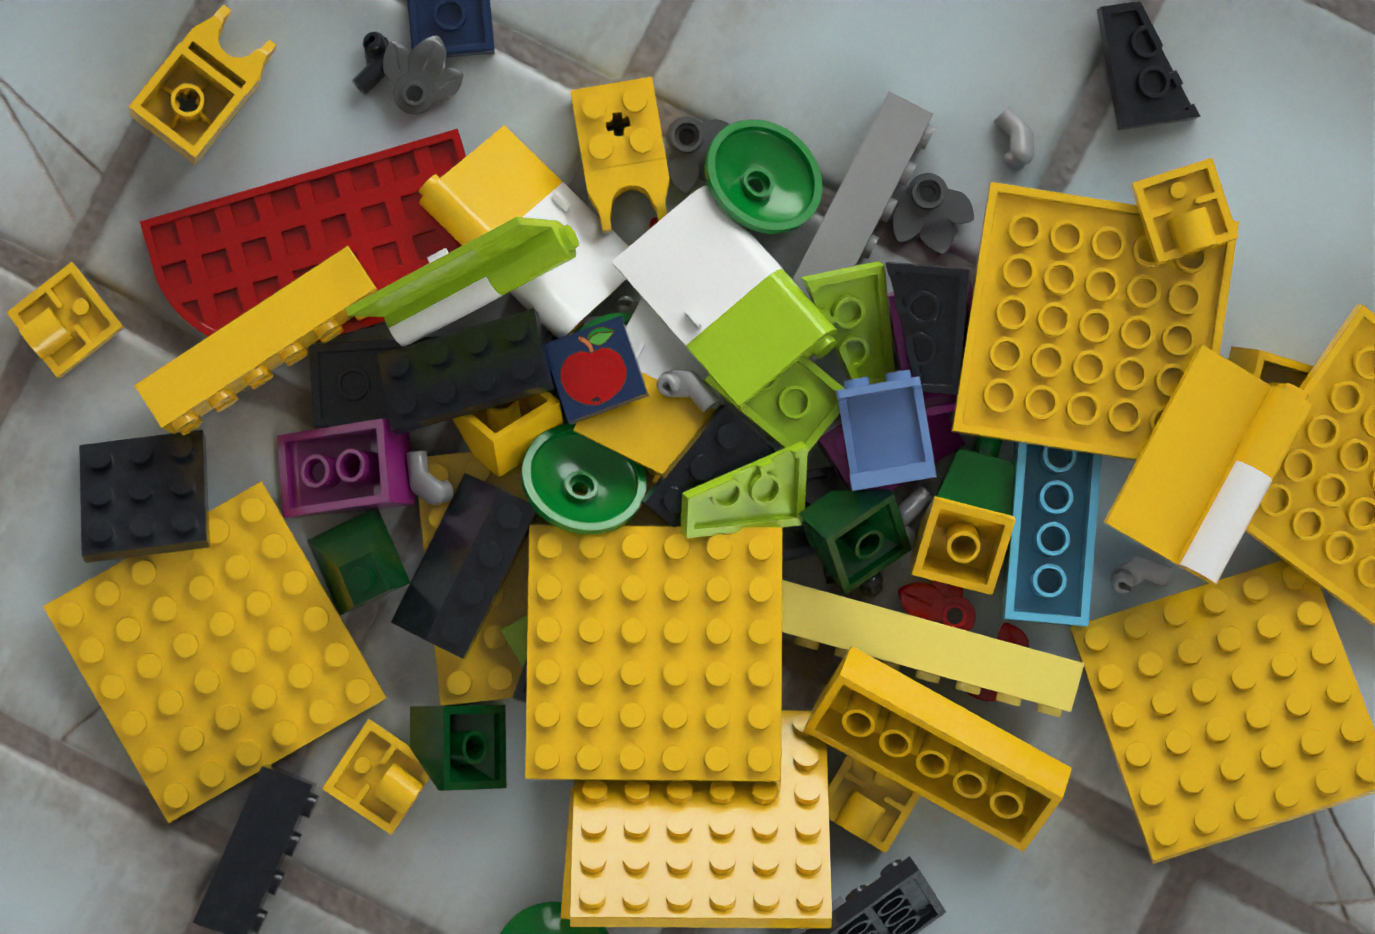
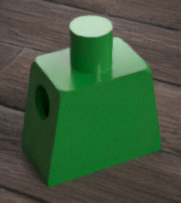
M978 436L974 452L958 448L951 459L935 496L1011 516L1015 463L998 458L1002 440Z

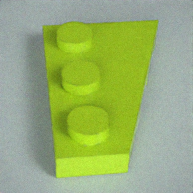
M876 261L801 277L812 302L838 330L834 338L837 341L834 350L848 380L868 377L869 385L886 382L885 374L895 372L885 265Z
M800 441L683 492L681 533L686 538L737 533L744 527H791L802 525L798 513L805 509L808 446Z

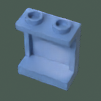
M910 370L885 374L886 382L870 385L868 377L843 381L844 389L836 390L850 468L849 475L852 491L937 477L921 379L919 376L911 378Z

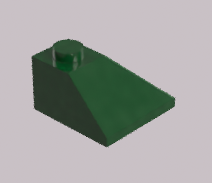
M889 489L831 491L798 513L809 544L841 592L845 595L912 550L895 495Z
M378 507L372 508L307 540L340 616L410 584V580Z
M506 705L410 706V749L438 791L507 788Z

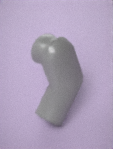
M427 451L406 453L411 490L428 504L439 505L441 502H449L453 497V486L447 480L440 482L429 473Z

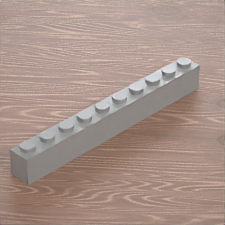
M890 91L888 92L793 277V281L809 298L810 296L801 277L856 266L860 256L869 259L879 239L878 236L872 234L879 219L886 223L888 222L898 202L891 198L897 184L899 183L906 187L917 165L910 161L916 147L924 150L935 130V127L929 125L933 113ZM813 356L809 359L815 363L817 357ZM730 403L727 405V408L765 442L766 440L775 442Z

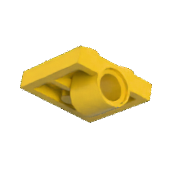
M1213 158L1130 184L1156 265L1239 238Z
M70 262L6 312L18 327L19 332L29 346L43 359L59 379L125 328L73 262Z
M368 719L322 789L390 835H393L430 777L410 749V745L373 720Z
M846 755L828 785L829 819L882 852L887 853L921 795Z

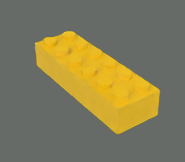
M347 246L134 386L161 428L172 434L180 431L182 435H186L203 423L201 416L214 408L217 412L225 410L239 399L236 394L250 385L252 389H256L272 379L274 375L271 371L285 362L289 367L309 354L306 348L319 339L324 344L344 331L341 325L354 317L348 316L345 308L378 290L354 253ZM355 316L358 321L366 318L363 316Z
M853 646L850 647L815 701L804 731L1022 852L1026 850L1063 799L1072 770L1068 765Z

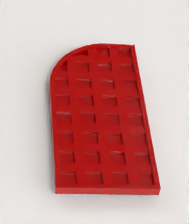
M458 128L139 221L154 274L163 295L185 321L209 337L347 246L354 253L377 290L429 264L427 257L447 248L450 253L461 247L462 245L419 204L423 196L418 192L423 184L436 174L441 178L466 157ZM354 316L341 325L344 331L337 337L386 323L384 317H366L358 321Z

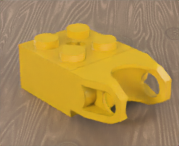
M225 5L213 17L191 29L128 107L129 115L195 166L259 87L264 66L277 47L275 43L268 40L261 48L242 58L233 57L225 53L219 44L223 26L231 16V10ZM190 97L196 99V110L192 112L181 111L180 99L184 98L186 101Z
M646 77L570 90L588 198L600 216L602 232H612L610 222L612 206L615 199L627 191H638L644 194L650 200L653 209L657 213L659 222L667 215L665 203L670 178L653 78ZM614 120H623V123L627 122L629 124L628 127L624 128V135L614 136V130L607 131V127L612 126Z

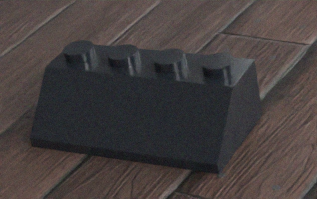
M465 473L390 623L466 660L529 533V525H533L538 515L531 504Z
M272 764L261 767L193 923L224 934H251L252 932L259 934L268 915V911L262 909L269 893L274 896L277 894L285 876V872L279 870L285 855L293 857L301 840L302 834L296 832L303 816L310 818L319 799V795L313 793L317 785L316 783Z

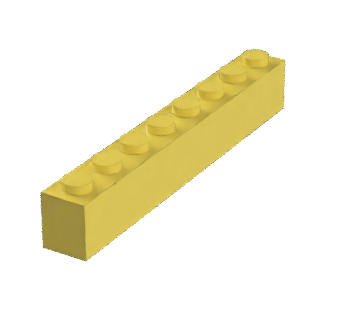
M782 580V632L795 635L794 644L814 650H818L819 643L836 647L834 655L843 658L850 647L853 646L898 672L900 665L916 669L915 678L936 684H939L941 676L957 680L955 689L976 695L980 694L981 687L997 692L996 700L1019 707L1022 699L1038 703L1037 712L1061 718L1063 710L1072 711L1085 663Z

